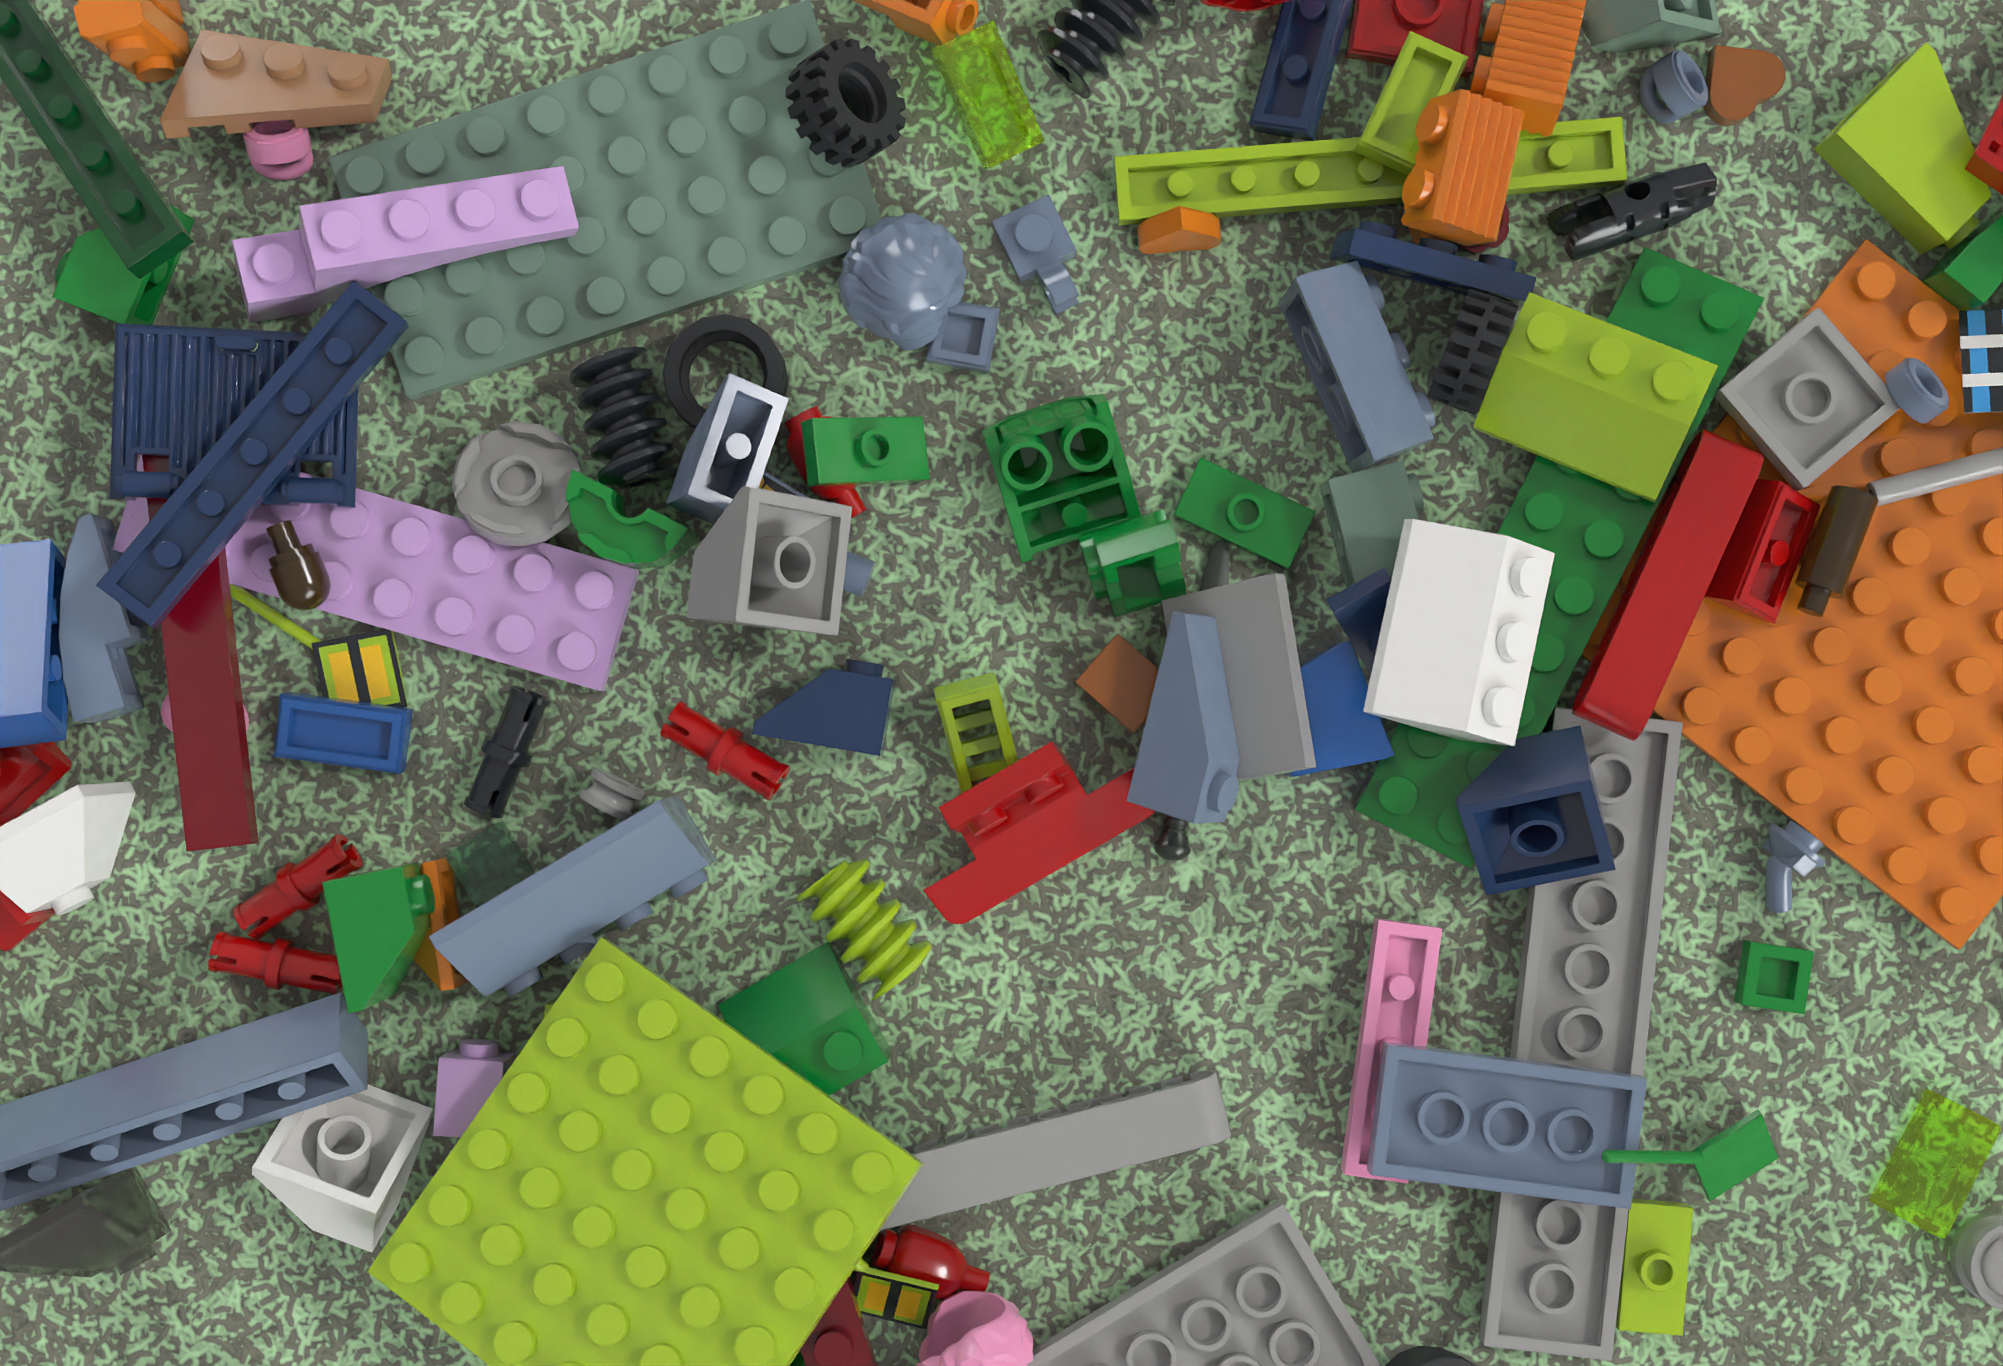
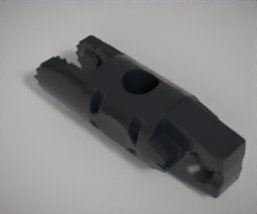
M1705 162L1662 173L1657 171L1553 209L1551 213H1548L1549 217L1546 219L1554 234L1556 233L1557 236L1562 235V237L1569 235V238L1565 239L1566 244H1564L1569 258L1575 261L1671 228L1693 214L1712 206L1716 197L1717 177Z

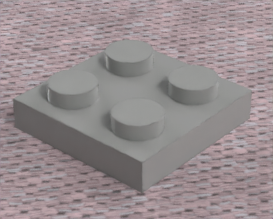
M1819 307L1808 313L1722 385L1714 395L1715 399L1796 491L1806 488L1901 408L1891 395L1887 385Z

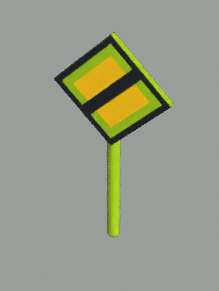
M230 584L231 597L313 650L323 697L402 708L408 707L393 631L382 629L321 641L239 586Z
M860 1259L854 1268L857 1275L853 1290L861 1314L927 1329L939 1284L869 1268V1265L863 1259Z

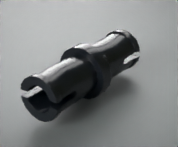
M511 685L509 689L510 694L493 736H485L481 750L485 753L470 793L464 801V805L478 813L485 815L486 810H490L489 815L494 818H503L505 814L504 809L521 767L526 768L530 765L533 753L529 751L545 708L550 703V699L532 690L525 693L523 687Z

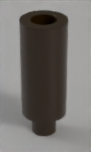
M1834 485L1831 487L1795 581L1797 586L1804 589L1797 606L1799 611L1812 616L1823 617L1829 599L1842 598L1879 501L1873 495L1847 486Z

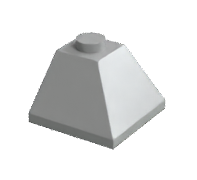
M741 487L694 551L687 618L838 636L852 506L760 488Z

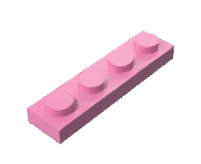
M1374 918L1340 1168L1344 1175L1408 1184V1180L1371 1175L1367 1171L1383 1041L1427 1047L1442 928Z

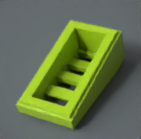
M991 672L934 688L937 706L961 794L973 787L972 781L993 776L1018 761L995 673ZM989 699L990 707L958 716L953 714L952 708ZM995 722L996 733L960 741L958 732ZM1002 748L1004 758L967 767L965 757Z

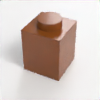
M1118 633L1073 683L1129 733H1134L1140 725L1145 727L1159 669Z

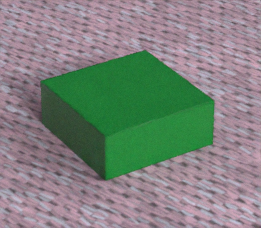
M1743 939L1734 1002L1746 1006L1805 1014L1814 951Z

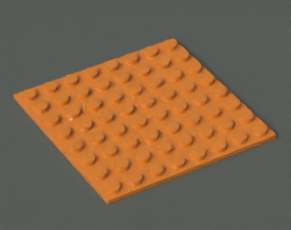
M1865 239L1802 319L1819 307L1885 384L1886 372L1904 359L1915 358L1922 361L1938 376L1944 385L1949 397L1948 409L1924 424L1914 420L1900 408L1806 488L1798 491L1821 506L1775 624L1767 623L1704 597L1652 713L1661 720L1683 722L1681 735L1790 821L1795 822L1816 837L1827 850L1951 947L1960 950L2003 896V474L1876 507L1842 598H1830L1823 617L1812 616L1797 609L1804 589L1797 586L1795 581L1832 486H1847L1866 492V484L1872 481L2003 447V412L1964 413L1958 314L1960 310ZM1728 412L1711 432L1764 455ZM1764 455L1763 465L1757 479L1777 480L1791 487ZM1671 484L1666 489L1581 655L1589 663H1591Z

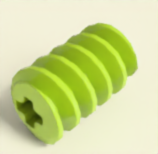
M867 858L849 863L844 860L796 896L795 899L797 902L814 897L820 900L809 918L812 922H818L831 917L835 920L825 939L828 943L845 938L850 940V944L840 959L844 964L862 958L865 960L866 963L856 980L859 984L875 979L880 980L881 985L871 1000L873 1001L914 972L932 949V944L928 939L912 944L907 943L917 925L913 919L896 924L892 923L901 907L898 899L877 903L876 900L886 886L882 878L862 883L861 879L870 866Z

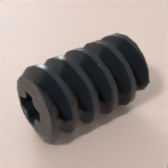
M1071 0L1073 8L1063 7L1055 13L1054 22L1056 28L1045 26L1038 32V44L1046 62L1061 81L1082 98H1090L1092 91L1086 83L1084 76L1089 73L1103 81L1109 77V72L1101 60L1104 54L1118 62L1124 61L1126 53L1118 39L1124 36L1134 43H1140L1143 40V34L1135 22L1138 17L1152 25H1157L1161 16L1152 3L1154 0ZM1160 0L1168 6H1174L1175 0Z
M623 347L601 353L578 365L571 371L569 376L571 383L575 387L587 389L577 398L578 408L583 412L595 413L584 422L583 428L587 435L602 438L592 445L590 453L595 460L610 462L600 469L597 474L598 482L603 485L619 486L621 489L645 486L676 476L678 467L660 466L659 463L660 458L674 450L673 443L656 442L652 438L654 433L668 425L666 418L646 417L645 410L661 400L660 395L657 393L639 392L638 386L654 376L653 370L632 367L631 361L647 352V349L644 347Z

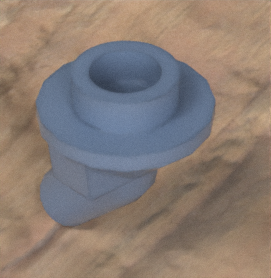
M1790 821L1784 829L1771 823L1768 827L1769 837L1762 846L1772 854L1766 866V909L1772 912L1783 913L1792 909L1793 871L1805 877L1813 868H1821L1826 863L1816 854L1823 846V843L1793 821Z

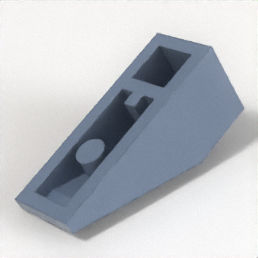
M1173 610L1127 801L1193 824L1225 822L1227 812L1233 807L1238 795L1239 784L1236 774L1240 756L1216 617Z

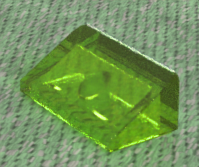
M1926 1088L1868 1201L1940 1239H1945L2001 1132V1125Z

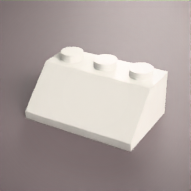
M1404 519L1363 712L1457 740L1514 746L1555 553L1506 535L1416 519Z

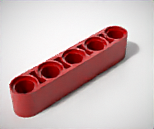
M1701 429L1696 434L1681 461L1581 683L1572 706L1571 713L1631 741L1636 740L1641 734L1655 708L1763 465L1764 455L1705 429Z

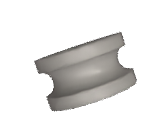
M594 767L590 773V776L594 779L593 785L588 789L583 788L579 797L591 806L618 819L626 820L633 816L634 813L631 812L630 806L635 800L641 801L645 792L608 771Z

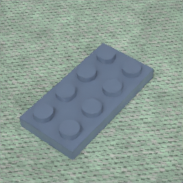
M1383 1041L1367 1171L1374 1176L1631 1209L1636 1163H1605L1601 1159V1153L1604 1150H1638L1647 1079L1637 1074Z

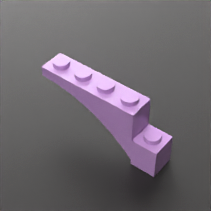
M564 166L301 205L299 206V230L232 240L234 263L249 323L313 312L315 308L337 300L353 280L366 289L442 264L522 245L576 236L579 226Z

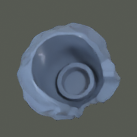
M915 213L885 217L875 225L861 230L851 242V249L843 259V268L838 277L839 295L846 313L858 326L867 328L880 337L892 340L904 351L915 350L925 346L939 334L942 317L946 315L948 308L957 306L962 301L961 298L965 293L964 282L967 273L963 263L962 248L955 236L949 233L944 225L932 223Z

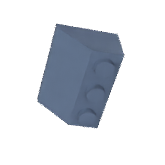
M1358 261L1308 272L1296 277L1279 301V305L1351 472L1355 473L1370 469L1419 448L1434 439L1430 427L1435 426V416L1432 407L1422 391L1414 392L1405 372V369L1410 367L1407 349L1401 337L1396 332L1389 334L1380 314V311L1385 308V302L1372 274L1364 276Z

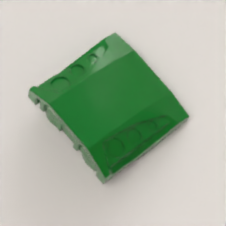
M1104 394L1074 396L1009 415L982 431L1022 563L1033 560L1034 554L1045 549L1078 540L1079 537L1090 534V531L1141 515L1128 465L1118 438L1108 400Z

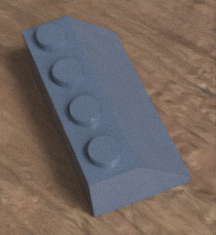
M679 795L660 799L430 935L429 938L434 947L485 997L503 987L508 996L512 997L544 978L538 966L559 954L566 965L593 949L597 943L593 934L610 923L615 922L621 932L652 914L653 910L647 901L668 889L674 898L677 899L709 880L703 868L715 862L716 858Z

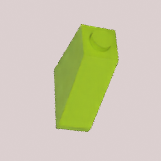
M1927 42L1902 59L1814 148L1920 254L1941 244L1951 249L1960 243L1978 226L1980 220L1974 214L1992 196L1987 184L1965 170L1974 152V148L1937 53Z

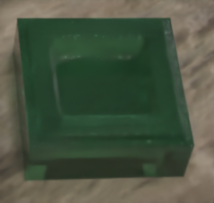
M504 821L496 823L444 855L476 908L535 874V871Z

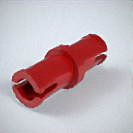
M680 701L667 717L672 723L670 725L665 723L661 729V737L673 741L706 761V770L716 776L724 772L762 795L763 799L770 801L783 784L779 780L781 778L785 779L790 770L789 765L782 764L744 741V733L733 726L726 730L688 707V704Z
M336 834L331 837L329 842L298 864L286 863L276 871V879L244 902L234 906L233 915L239 927L244 931L254 923L255 927L248 931V936L258 940L299 909L302 911L312 909L319 904L320 894L324 892L322 882L345 877L362 867V858L356 847L351 843L343 850L342 846L347 843L348 839L341 834Z
M219 931L212 943L209 955H217V958H210L208 960V970L210 972H223L263 980L266 988L281 990L284 985L329 993L330 995L340 993L343 990L337 955L294 947V942L290 939L277 938L272 943L231 935L225 931Z

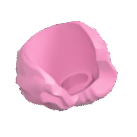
M961 1291L944 1298L938 1304L935 1312L929 1316L928 1335L921 1342L918 1354L920 1363L916 1364V1366H1028L1027 1364L1033 1360L1034 1355L1032 1352L1033 1336L1027 1326V1321L1019 1315V1309L1014 1303L1004 1299L1001 1295L990 1292Z

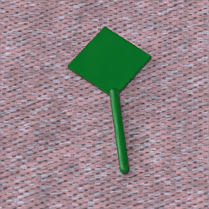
M1759 1110L1754 1111L1692 1151L1604 1150L1601 1153V1159L1605 1163L1693 1164L1709 1201L1778 1159L1763 1115Z

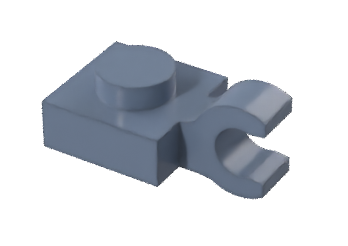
M1049 194L992 221V228L1019 283L1037 275L1055 315L1078 304L1076 297L1079 296V293L1067 269L1062 264L1076 257V248Z

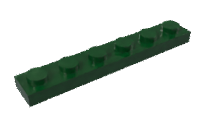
M0 0L1 79L126 268L137 278L141 279L194 243L193 239L32 0Z

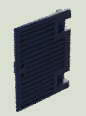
M115 323L110 499L136 501V498H164L168 500L308 333ZM258 343V348L255 351L251 352L250 350H254L257 347ZM359 387L260 505L299 506V503L330 504L334 508H356ZM137 455L168 456L169 472L137 471ZM300 462L332 463V478L300 477Z

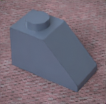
M727 374L685 447L666 505L715 524L741 487L759 488L789 399L736 375Z

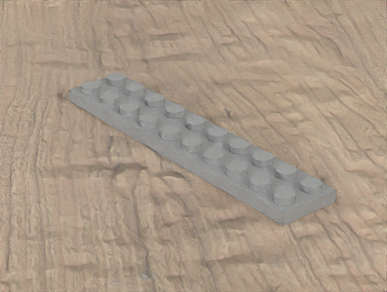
M1554 707L1547 721L1546 733L1581 726L1616 870L1529 887L1510 1058L1630 1073L1643 1077L1683 722L1649 718L1638 738L1631 741L1571 713L1572 709ZM1495 1191L1478 1339L1483 1346L1612 1361L1628 1209Z

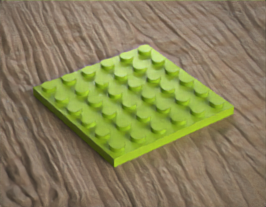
M601 937L367 1272L489 1366H789L924 1163L610 940Z

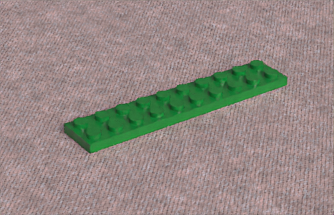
M1644 247L1606 322L1718 365L1655 502H1651L1537 455L1497 532V534L1506 535L1555 553L1516 739L1541 734L1764 300L1762 296ZM1399 723L1390 740L1395 755L1380 760L1355 811L1472 869L1475 860L1457 808L1456 798L1509 745L1462 741Z

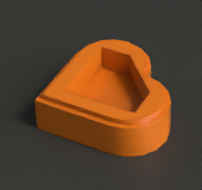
M1178 206L1142 221L1137 227L1138 248L1144 254L1208 250L1220 245L1222 242L1220 220L1218 217L1211 213Z

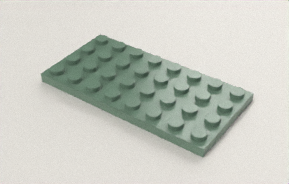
M804 0L328 157L341 199L564 166L579 226L576 236L490 252L442 264L371 286L373 296L407 321L409 326L391 347L406 397L415 400L845 258L851 249V242L857 237L859 232L875 225L882 220L864 162L858 165L855 164L852 167H842L841 162L836 165L825 162L824 152L816 156L809 149L810 139L807 136L803 139L800 138L795 130L800 126L798 119H790L787 108L793 104L792 100L785 97L786 87L792 83L788 80L791 71L797 67V64L825 46L810 0Z

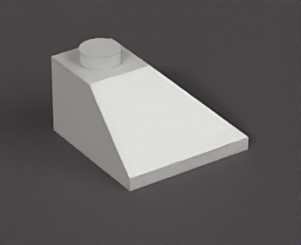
M130 781L76 785L0 826V891L26 913L53 908L56 915L60 916L93 900L95 897L90 888L109 879L136 793Z
M368 1085L367 1090L283 1117L254 1163L252 1175L311 1230L373 1252L400 1202L432 1117L433 1109Z

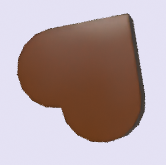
M1715 45L1708 54L1705 79L1709 96L1704 110L1708 117L1715 123L1723 126L1735 125L1743 121L1753 112L1757 104L1768 101L1783 87L1786 76L1785 67L1781 60L1773 53L1763 50Z

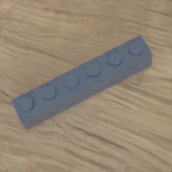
M340 992L0 1105V1211L367 1090V1029L355 1012L348 1014L346 1000Z

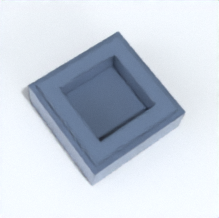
M959 302L957 306L948 308L946 315L942 317L939 334L929 343L927 363L989 374L1000 309L966 302Z

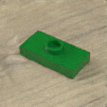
M923 416L811 418L801 422L808 487L915 483L930 479Z
M1200 458L1172 517L1287 570L1316 511L1208 460Z

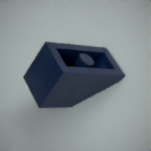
M846 659L844 671L827 669L755 720L752 734L881 756L884 752L896 680L882 677L884 665Z

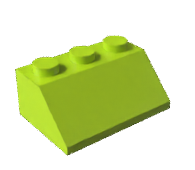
M1529 292L1501 352L1473 429L1655 502L1718 365Z

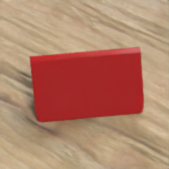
M1757 479L1704 597L1767 623L1775 624L1821 505L1781 481Z

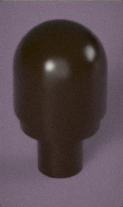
M291 520L266 528L276 552V556L268 559L271 567L269 573L282 601L291 608L303 611L315 609L323 604L330 593L331 582L319 551L315 552L312 543L301 545Z

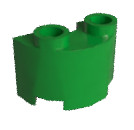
M572 469L565 492L566 501L569 502L570 518L578 532L577 536L580 541L600 557L636 569L665 567L671 564L673 560L684 555L699 537V534L650 508H647L638 517L628 518L625 512L626 497Z
M1164 508L1090 531V534L1078 538L1096 601L1108 597L1114 617L1161 604L1162 600L1187 595L1185 580L1179 563L1182 562L1179 542L1170 519L1167 520Z

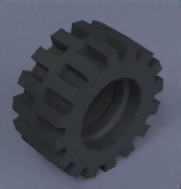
M843 38L836 39L797 64V67L791 71L788 80L792 83L786 87L785 96L793 101V104L787 109L790 119H798L800 126L795 130L800 138L803 139L807 136L810 139L809 149L816 156L824 152L825 162L832 165L841 162L842 167L858 165L889 147L901 136L899 131L905 128L906 118L899 114L906 109L905 99L897 96L896 91L901 89L897 78L890 79L887 74L890 66L884 59L878 62L875 59L876 51L867 45L860 49L859 41L851 38L845 42ZM842 96L845 98V100H846L847 103L849 104V106H850V108H851V111H850V110L848 109V107L846 106L845 102H844L843 99H842Z
M1469 288L1427 397L1475 415L1496 367L1519 306Z

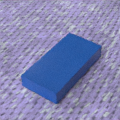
M294 692L281 693L273 756L401 774L405 772L413 709Z

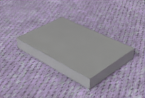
M1271 573L1162 600L1167 633L1173 610L1216 617L1240 756L1236 774L1238 782L1315 768L1316 762L1285 574Z

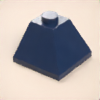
M1580 725L1516 739L1514 746H1508L1456 798L1457 808L1486 895L1616 870L1596 782Z

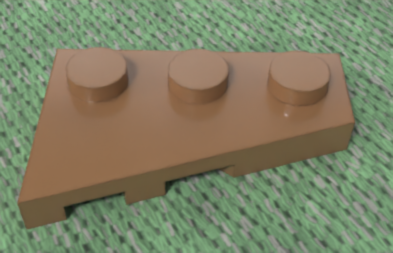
M201 30L159 121L166 139L190 137V127L224 125L226 134L252 132V123L279 120H288L296 129L375 123L391 84L392 71L390 62L387 58Z

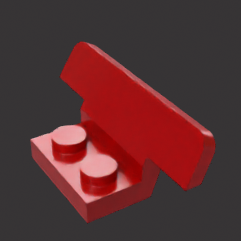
M1051 741L938 807L949 828L962 834L976 859L925 888L923 891L948 922L952 924H965L1149 818L1155 810L1127 801L1134 768L1087 794L1061 748Z

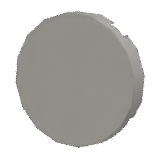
M513 421L500 424V429L493 430L486 435L482 432L471 439L456 459L452 487L459 512L475 533L496 544L523 547L547 541L568 526L571 518L569 502L566 501L565 492L572 469L579 473L581 472L577 457L561 435L540 424Z

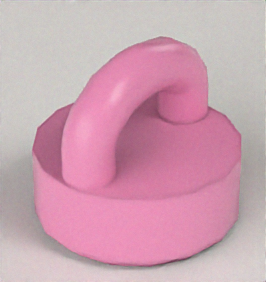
M288 120L254 122L252 123V132L243 133L250 163L253 169L262 176L274 180H291L303 176L313 165L312 145L308 128L296 129Z

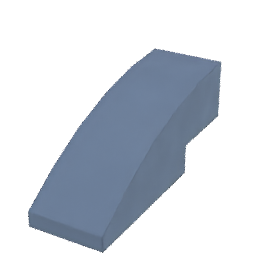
M94 514L78 518L67 554L60 595L59 643L63 681L73 722L99 723L145 708L126 648L150 640L144 621L96 586L122 555V552L112 550L117 536L112 520Z

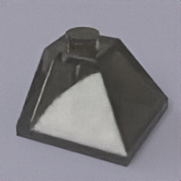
M135 1166L88 1188L1 1237L0 1271L93 1277L115 1264L118 1272L122 1275L157 1255L152 1243L172 1230Z

